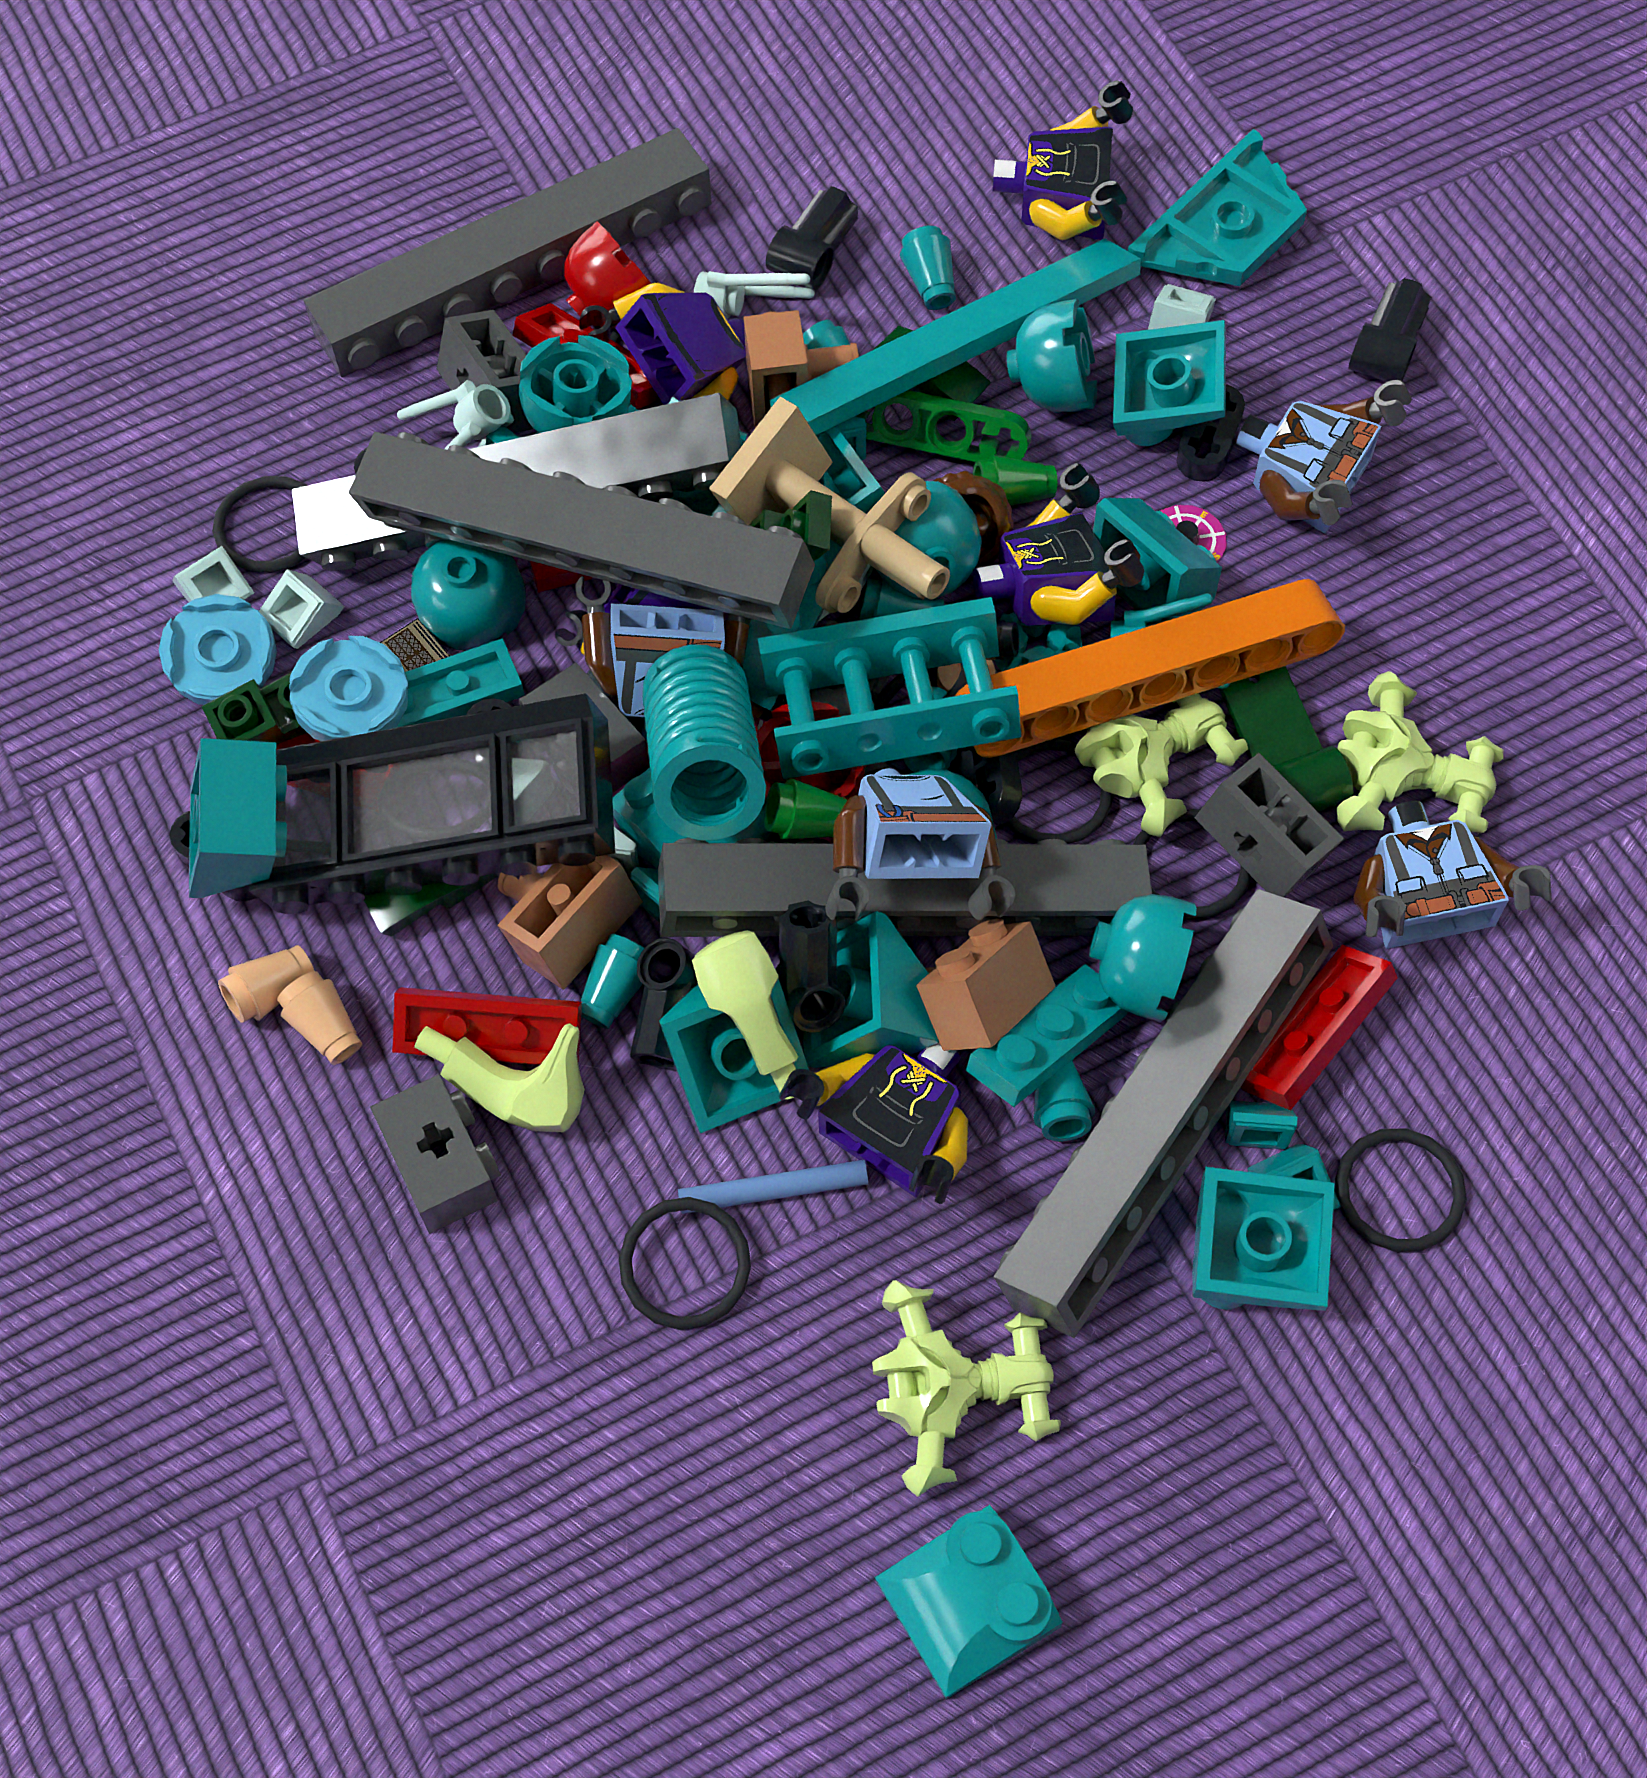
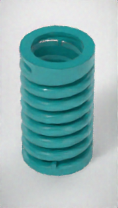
M692 644L674 648L654 662L648 669L643 681L642 700L646 721L645 728L647 732L649 765L651 768L653 801L660 818L670 829L681 836L695 840L727 838L747 828L757 818L765 802L766 783L763 776L747 679L744 670L736 659L722 649L709 645Z

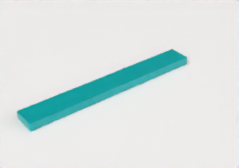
M1104 238L771 399V407L781 396L799 408L815 435H818L1016 337L1025 319L1040 307L1072 299H1078L1079 306L1139 276L1141 258Z

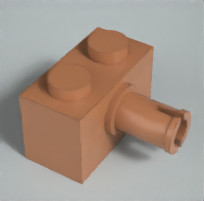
M799 310L786 312L772 311L760 315L743 316L747 379L754 429L771 409V399L858 358L857 344L850 343V345L808 349L807 344H804Z
M608 855L597 856L593 863L583 866H567L555 863L543 875L535 871L532 874L520 876L517 879L514 876L500 873L498 879L499 891L513 898L518 903L497 926L524 964L565 990L595 956L598 944L605 945L610 934H615L643 901L621 864Z
M992 919L980 923L969 931L968 935L970 938L958 949L940 956L935 961L936 967L925 968L929 974L916 986L943 1051L993 1047L1056 987L1031 922L1004 924L1002 919Z

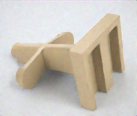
M780 396L709 488L725 511L740 518L749 525L764 509L784 514L788 509H792L810 490L831 495L830 539L842 548L818 585L816 603L829 613L837 611L840 613L848 612L859 599L861 593L859 580L868 564L923 600L925 597L930 600L937 598L948 584L950 577L949 569L894 533L905 518L916 521L929 507L931 492L926 488L925 481L912 472L905 473L867 514L818 482L833 461L799 408Z

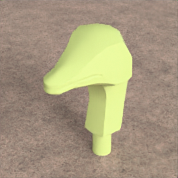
M746 930L721 937L700 950L692 960L698 985L709 1008L722 1011L732 1018L745 1038L760 1074L766 1075L770 1073L779 1092H781L790 1073L796 1070L793 1062L799 1056L779 1025L771 1000L772 989L779 976L766 950L754 932Z
M570 1023L564 1025L552 1050L541 1065L530 1071L513 1070L503 1066L466 1037L455 1042L428 1026L422 1030L416 1040L414 1048L445 1064L440 1074L443 1078L460 1089L473 1101L507 1123L531 1131L565 1132L570 1128L580 1112L585 1089L580 1076L576 1054L579 1028Z

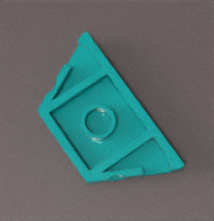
M1252 129L1128 247L1130 253L1141 258L1142 267L1241 286L1304 224L1307 209L1296 191L1288 187L1286 182L1287 176L1279 163H1270L1262 150L1264 139L1258 131Z

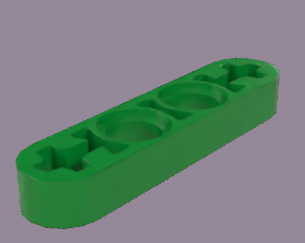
M910 390L877 405L872 415V424L866 422L870 414L868 411L855 416L865 419L866 439L974 462L977 460H987L990 454L1021 460L1025 456L1031 442V429L1028 422L1021 415L1011 411ZM891 404L906 406L913 416L912 426L906 430L892 428L885 420V408ZM945 415L959 417L966 426V436L959 441L944 439L937 429L938 419ZM978 421L985 422L982 434L996 436L1001 428L1011 429V438L1019 441V443H1013L1009 451L999 449L1000 440L988 436L982 437L979 446L972 445L978 430Z

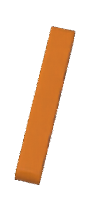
M1303 579L992 674L990 676L994 689L1016 685L1019 697L1021 737L975 745L973 747L981 757L991 758L1223 686L1226 683H1232L1312 658L1334 647L1342 639L1345 625L1319 585L1314 580ZM968 684L962 687L955 696L970 694Z

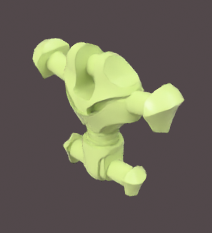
M1390 671L1382 673L1373 680L1368 689L1371 703L1380 707V711L1358 710L1349 712L1343 724V731L1347 740H1341L1337 749L1347 763L1353 786L1360 792L1358 796H1352L1344 800L1337 807V821L1343 831L1383 830L1385 817L1378 810L1382 800L1391 803L1394 797L1400 796L1402 792L1432 788V792H1435L1437 798L1458 804L1457 812L1448 818L1450 821H1462L1466 823L1470 832L1484 833L1488 828V821L1481 817L1482 808L1495 794L1496 780L1491 768L1493 762H1499L1503 759V749L1483 736L1466 742V748L1470 756L1469 760L1452 753L1448 757L1444 756L1443 758L1437 754L1433 756L1431 753L1432 749L1421 736L1415 722L1404 718V707L1411 703L1417 695L1416 691L1404 684L1396 674Z
M1199 693L1172 701L1173 703L1176 702L1180 708L1168 711L1163 721L1157 723V720L1132 714L1089 727L1086 735L1076 745L1075 754L1083 766L1095 767L1096 771L1093 780L1101 789L1126 798L1141 797L1146 808L1141 822V829L1150 835L1161 838L1165 829L1187 812L1182 800L1167 798L1163 787L1168 785V765L1172 754L1177 751L1187 754L1193 749L1208 743L1217 755L1216 762L1230 767L1233 766L1241 754L1248 750L1244 738L1235 741L1226 729L1227 723L1225 722V714L1222 708L1215 702L1202 698Z
M893 1280L886 1288L882 1305L891 1313L899 1312L906 1337L899 1340L897 1349L872 1362L873 1375L887 1377L890 1397L878 1400L876 1404L879 1415L898 1423L909 1435L918 1437L916 1465L911 1466L902 1475L906 1487L917 1497L934 1486L957 1481L955 1471L943 1468L945 1438H955V1431L961 1424V1418L968 1414V1407L975 1405L978 1398L982 1401L990 1398L991 1401L995 1400L997 1405L1005 1404L1009 1399L1021 1398L1024 1424L1018 1432L1029 1436L1034 1441L1059 1431L1061 1421L1050 1420L1047 1394L1050 1393V1384L1053 1383L1054 1379L1051 1364L1047 1363L1046 1356L1041 1354L1038 1330L1048 1328L1044 1319L1031 1317L1019 1312L1012 1320L1004 1324L1005 1328L1012 1333L1015 1356L991 1353L990 1359L987 1358L986 1362L977 1361V1364L971 1362V1358L962 1357L961 1351L952 1347V1342L946 1339L942 1329L932 1332L923 1303L931 1298L934 1289L911 1288L897 1280Z

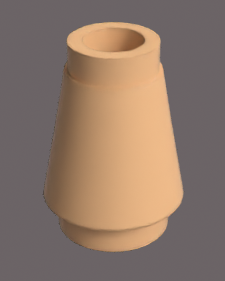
M296 945L288 950L285 949L229 967V975L218 980V985L229 1009L241 1023L252 1017L260 1021L279 1005L277 998L290 983L307 973L313 972L314 968L304 950L299 945Z
M313 971L290 983L279 994L277 1001L283 1008L281 1017L323 1056H326L332 1065L345 1061L362 1046V1042L356 1035V1030L332 980H323L317 971Z

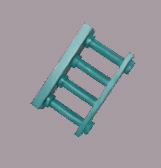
M992 597L757 638L767 695L771 697L786 694L791 725L774 728L783 780L1021 737L1019 697L1016 685L994 689L986 658L999 656L996 612ZM962 663L970 694L934 700L927 669ZM903 673L910 704L875 710L868 679ZM845 684L851 715L815 721L809 690Z

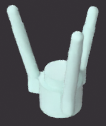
M702 271L699 273L694 287V293L706 292L711 295L727 319L730 315L738 316L740 314L744 295L811 299L815 294L814 290L810 288L791 286L808 284L810 282L808 274L791 273L724 274Z
M466 380L455 390L410 405L397 412L398 419L406 420L459 402L455 408L453 418L454 426L459 434L444 448L448 450L450 445L464 447L471 440L476 439L482 440L478 447L485 446L486 435L496 431L502 425L507 428L514 421L509 402L499 389L489 384H481L476 387L470 380Z

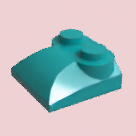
M1225 320L1116 334L1113 425L1117 436L1125 435L1133 444L1150 446L1165 440L1173 432L1174 428L1225 417Z
M1205 1167L1202 1175L1196 1220L1192 1270L1193 1297L1201 1298L1210 1306L1218 1309H1234L1243 1304L1326 1311L1328 1307L1335 1183Z
M990 1505L980 1511L963 1515L955 1521L948 1531L875 1577L876 1583L945 1699H948L1058 1630L1063 1624L1043 1581L1007 1524Z

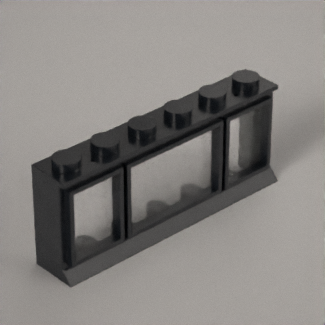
M587 693L277 749L276 765H286L287 767L286 798L284 802L276 801V821H286L287 823L285 858H275L269 879L253 883V885L249 886V892L278 913L298 914L307 911L309 905L330 901L342 905L357 904L365 900V895L388 892L394 895H411L420 892L422 886L443 882L456 886L470 885L476 883L479 880V876L496 873L524 876L534 873L538 866L555 863L567 866H583L593 863L597 856L615 854L608 719Z

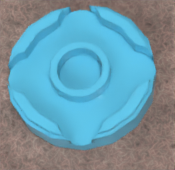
M214 594L194 599L183 606V611L174 620L171 618L164 627L159 645L163 671L179 694L199 705H205L252 679L262 688L273 672L277 648L270 624L258 610L251 607L250 603L239 597Z
M348 636L349 640H339L336 642L331 638L317 643L300 657L290 674V703L298 724L314 739L326 741L392 729L398 726L408 705V681L400 659L384 644L364 636Z

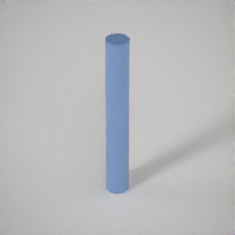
M865 1160L682 1188L678 1189L679 1198L692 1197L712 1202L723 1208L868 1185V1176ZM685 1210L681 1211V1214L692 1213L695 1211Z

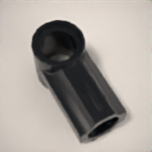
M830 186L827 190H819L792 228L784 225L776 232L767 251L766 269L774 273L808 274L810 282L803 286L812 290L819 289L831 270L835 250L858 220V206L850 200L847 192Z
M1403 278L1396 283L1388 282L1371 323L1365 322L1359 334L1348 369L1385 382L1393 380L1403 381L1418 341L1415 338L1422 327L1432 296L1424 291L1421 283L1407 278Z
M807 900L789 904L786 913L779 917L780 963L775 970L779 976L778 979L792 1020L801 1030L812 1033L821 1032L834 1025L844 1013L846 1003L844 995L837 986V917L831 920L826 914V905L814 904Z
M661 938L648 944L641 952L637 962V974L640 982L645 986L630 1052V1058L640 1064L676 1070L659 1020L698 984L692 963L695 954L674 939Z

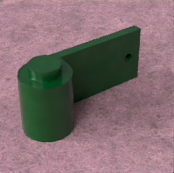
M1286 666L1232 682L1226 689L1219 688L1240 739L1244 738L1248 746L1246 752L1249 759L1260 753L1317 812L1340 805L1344 800L1353 796V782L1344 757L1334 746L1322 748ZM1249 678H1256L1258 682L1250 681Z

